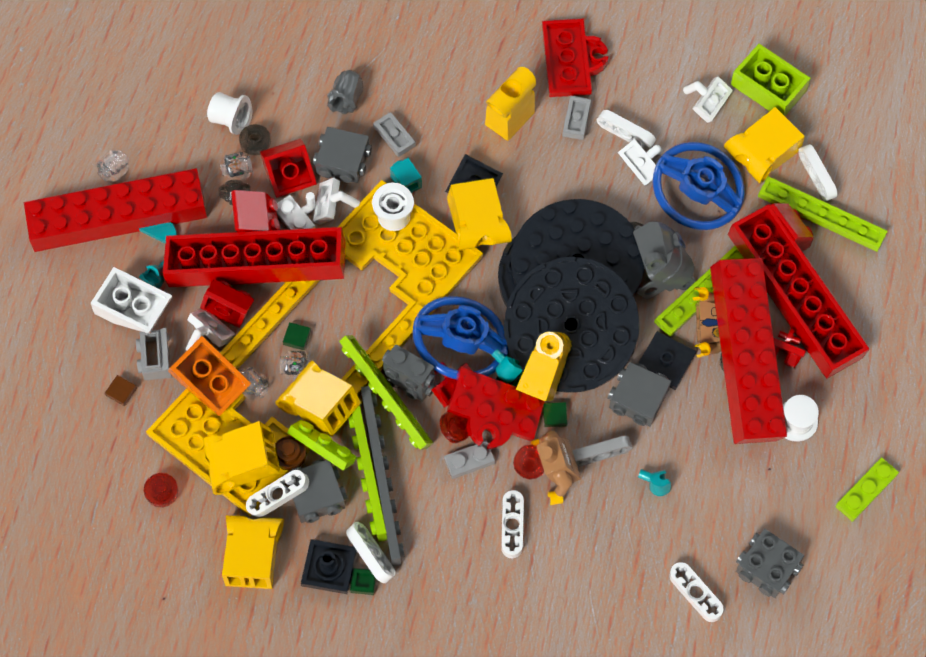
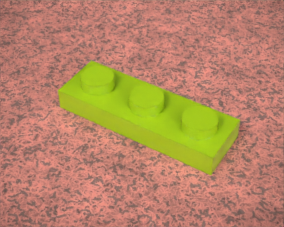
M299 420L291 425L287 432L343 471L353 465L357 458L347 447L340 446L329 435L319 432L307 421Z
M881 457L835 507L854 522L898 476L899 472Z

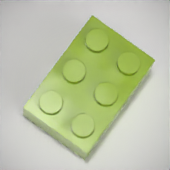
M758 44L734 70L731 85L768 111L776 107L786 116L807 92L811 78L761 44Z

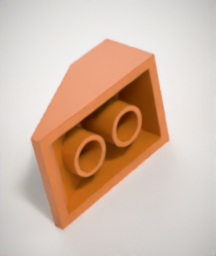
M203 336L168 370L182 386L218 416L251 384Z

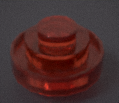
M445 412L441 415L440 428L448 441L456 444L468 438L466 429L467 418L450 412Z
M525 445L518 449L513 461L514 469L518 475L526 479H537L542 476L544 469L537 446Z
M157 473L147 479L143 491L146 500L151 505L163 508L176 500L179 489L176 480L171 475Z

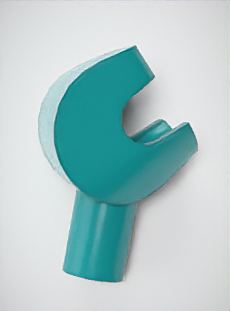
M164 260L159 265L146 266L147 270L141 273L139 278L159 289L165 281L163 276Z
M498 349L493 352L492 356L499 363L496 367L498 377L504 382L511 383L522 372V367L518 365L520 361L509 356L505 357Z
M643 469L640 470L638 478L649 482V489L654 495L664 496L671 490L670 480L665 479V470L653 473Z

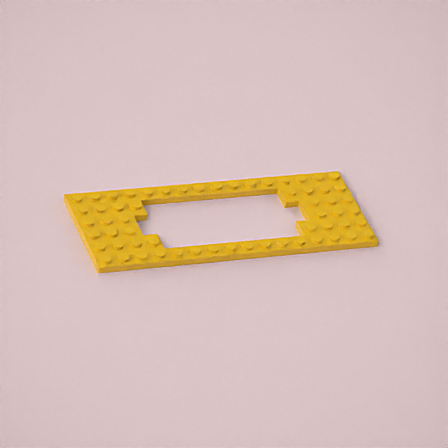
M383 180L372 189L360 202V205L338 226L342 227L346 240L345 259L362 271L375 259L398 276V279L389 287L390 292L408 304L366 351L380 371L383 369L382 359L388 349L392 350L395 344L403 347L413 336V323L419 311L435 299L448 297L483 258V253L477 248L458 251L457 234L415 203L410 213V221L406 227L398 231H390L383 228L372 206L375 192L381 186L387 184ZM320 280L285 282L226 345L220 354L238 369ZM354 364L341 380L352 385L357 396L361 394V387L368 386L369 381L365 376L358 373L355 368L356 364ZM185 389L146 431V434L211 486L209 476L210 462L206 457L203 439L208 436H222L224 433L252 423L235 410L245 399L243 393L218 416ZM271 417L265 423L267 427L273 430L275 443L282 437L291 436L287 433L289 429L274 417ZM313 425V428L325 434V432ZM305 445L306 453H308L311 449ZM280 468L281 473L243 485H237L232 491L222 495L251 517L252 514L246 509L248 498L283 477L289 471ZM259 501L256 502V510L259 508V505L261 504V502Z

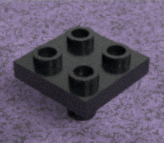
M310 539L301 586L348 595L357 553L356 548Z

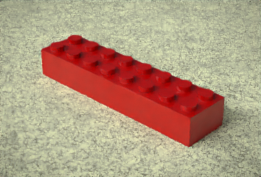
M197 168L24 202L29 241L34 252L139 232V228L168 222L174 225L207 218Z
M768 204L733 223L727 235L744 259L762 258L768 295L790 327L795 329L794 333L801 339V343L825 378L828 379L863 359L869 351V347L771 206Z
M342 227L166 236L163 276L168 287L210 286L214 279L226 281L230 285L344 279L346 240Z
M762 258L719 260L710 267L733 442L734 444L777 442L787 437L763 261Z

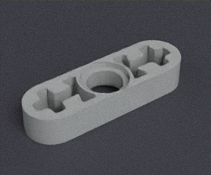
M621 436L575 449L572 452L577 467L625 454L631 451L633 447L629 436Z

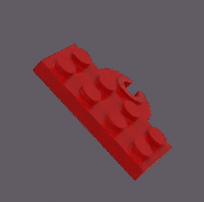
M584 18L542 21L549 97L591 95L590 76L602 72L607 66L609 56H604L596 59L593 55L596 53L607 54V46L601 41V38L585 35Z
M461 367L456 377L447 412L468 419L466 427L468 437L470 436L478 446L483 442V431H489L492 434V441L487 444V449H493L506 443L511 435L530 442L533 441L544 401L516 390L517 387Z

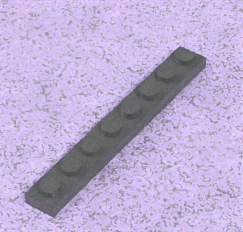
M365 386L361 387V394L391 564L393 567L400 566L401 557H405L403 543H398L397 535H401L399 521H394L393 513H397L395 499L390 500L389 492L393 491L391 477L386 478L385 470H389L387 456L382 457L381 449L385 448L383 435H378L377 428L381 427L380 415L374 413V407L378 406L375 393L371 394L370 387Z

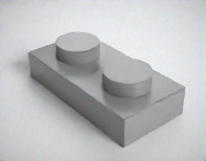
M570 96L562 133L563 137L584 139L591 99Z
M391 112L373 123L375 130L397 157H400L416 146V142Z
M487 441L482 442L479 446L476 444L444 456V461L452 479L495 464L491 450L487 449Z

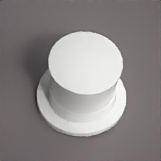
M217 92L212 97L208 106V120L211 123L229 127V131L232 134H241L251 123V101L246 95L233 98Z
M393 182L387 183L375 192L372 206L375 214L378 216L380 225L386 230L398 231L409 223L410 213L414 207V199L412 193L404 185Z
M796 395L788 399L783 404L787 432L785 439L796 442L807 440L812 437L818 427V406L813 399L805 395Z

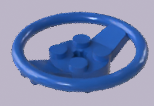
M687 142L676 145L660 157L654 169L653 190L659 205L670 218L683 226L696 230L716 229L733 220L742 207L745 186L741 172L726 153L714 146L700 142ZM686 151H702L715 156L730 170L735 181L736 193L727 183V177L725 178L722 170L723 166L716 159L705 156L704 158L689 160L674 156ZM662 173L680 181V191L691 200L703 205H707L712 201L727 213L721 218L712 221H696L681 215L665 198L661 184Z
M458 296L438 298L426 304L414 320L413 341L419 355L424 361L433 365L435 371L444 376L456 379L458 370L444 366L432 357L423 343L422 335L442 337V344L445 347L461 353L472 355L478 349H481L492 355L498 349L505 357L507 356L508 346L502 322L489 308L475 300ZM459 305L458 309L450 310L448 314L428 315L433 310L442 306ZM480 314L485 316L492 323L497 333H495L491 328H489L488 321L485 322L484 318L481 317ZM494 360L486 368L474 372L490 376L496 372V367L499 363Z

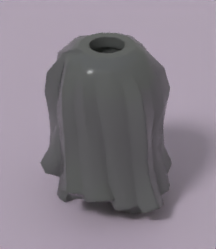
M347 70L337 76L333 89L327 94V106L332 112L338 111L342 114H347L349 112L353 113L357 108L356 103L363 92V81L358 73Z

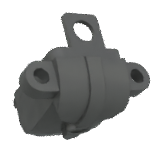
M650 221L642 227L636 226L633 233L647 275L652 280L639 288L637 294L645 299H651L664 290L670 292L674 289L687 290L696 282L693 276L694 264L686 252V245L679 232L662 222ZM652 287L657 288V289H656L655 291H653V292H650V293H646V292H645V291H646L647 289H649V288H652Z

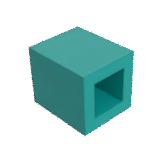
M409 158L403 161L399 160L390 167V177L394 183L404 185L411 193L422 188V177Z

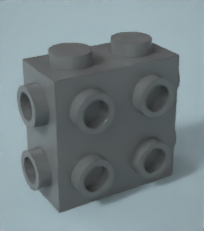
M327 127L325 134L320 136L319 153L315 152L313 158L316 173L325 178L333 177L346 183H358L360 176H364L366 171V157L369 158L372 152L369 136Z
M396 344L392 350L388 349L382 361L384 377L395 389H402L408 397L414 400L419 399L423 402L426 396L430 397L433 393L431 389L436 386L434 366Z
M629 362L627 368L621 370L617 380L620 382L617 388L613 386L607 399L610 400L609 408L619 416L625 415L632 418L638 425L651 427L669 391L671 380L661 373L655 374L647 370L642 364Z
M317 460L311 466L305 468L298 467L289 471L299 470L309 478L308 488L293 498L301 523H313L319 520L321 516L327 514L333 516L340 513L342 509H345L344 500L348 498L344 486L339 487L337 480L340 479L336 466L332 467L330 461ZM296 477V482L294 483V485L299 486V481L301 479Z
M764 528L761 534L756 532L749 542V545L752 546L749 551H743L736 560V563L739 564L736 572L743 581L753 583L759 587V591L765 596L776 598L779 593L785 594L791 585V582L788 580L792 574L797 576L803 568L804 564L801 561L804 555Z

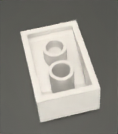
M113 267L93 298L91 306L94 314L114 324L150 334L172 299V295Z

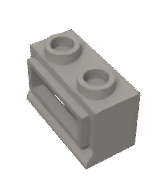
M166 328L153 330L150 334L140 332V339H136L137 353L141 352V359L137 360L138 373H142L145 381L172 378V375L168 372L170 351L167 342L169 341V335ZM157 341L158 365L147 366L146 342Z

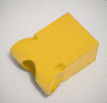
M518 67L486 100L485 125L507 141L535 113V92L533 89L536 86V79L528 68Z
M775 107L750 126L744 133L730 138L724 144V148L738 162L745 165L748 173L759 184H762L771 171L773 172L799 152L805 136Z
M494 178L451 185L447 201L457 233L458 251L473 249L482 244L497 245L512 241L509 226L503 219Z
M545 332L539 336L516 390L543 401L554 399L567 355L571 349V341L567 335L561 332Z
M312 360L275 401L278 408L295 416L299 415L302 419L332 437L361 404L352 385L323 369L321 370Z
M260 421L224 433L222 436H208L203 439L206 457L210 462L209 476L212 492L215 495L228 493L236 488L237 485H243L281 473L273 430Z
M226 515L228 535L222 571L225 586L272 589L277 543L283 531L284 519L266 517L251 519L245 516Z

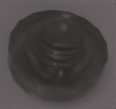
M249 125L240 132V147L249 155H260V151L270 147V132L262 125Z
M229 180L219 187V197L233 205L231 191H251V186L243 183L241 180Z

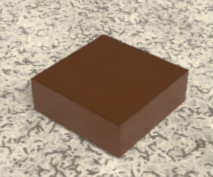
M117 375L105 391V395L125 406L136 391L137 386Z

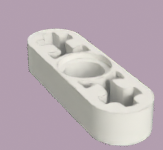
M603 110L597 118V123L603 129L628 142L635 139L643 150L651 149L656 141L654 135L649 131L609 110Z
M809 144L799 148V157L822 199L828 201L836 198V186L814 147Z
M299 470L289 472L250 496L246 502L247 511L256 517L265 516L303 493L309 486L308 476ZM296 477L301 479L299 481V486L294 485V483L296 482ZM276 488H282V497L274 500L272 497L273 491ZM257 501L261 502L259 510L255 509Z
M516 490L508 491L503 496L502 552L508 558L518 557L523 549L524 498ZM512 497L518 502L515 505V512H511V503H509ZM509 519H516L519 522V527L511 530L506 526V522ZM510 536H515L514 544L519 546L515 547L514 551H510V548L506 547L510 544Z
M360 522L353 523L346 530L348 538L375 578L381 583H387L395 576V569L368 529Z
M679 562L674 564L669 575L671 582L706 621L715 622L719 620L723 613V605L686 563ZM676 570L679 572L684 570L686 572L684 577L688 582L690 579H693L686 588L684 587L686 581L682 577H676ZM694 586L700 587L703 595L700 598L692 597L690 588ZM706 597L709 598L706 603L711 608L714 606L717 607L716 615L713 612L710 614L707 613L708 606L705 603H703L702 606H700V603H702Z

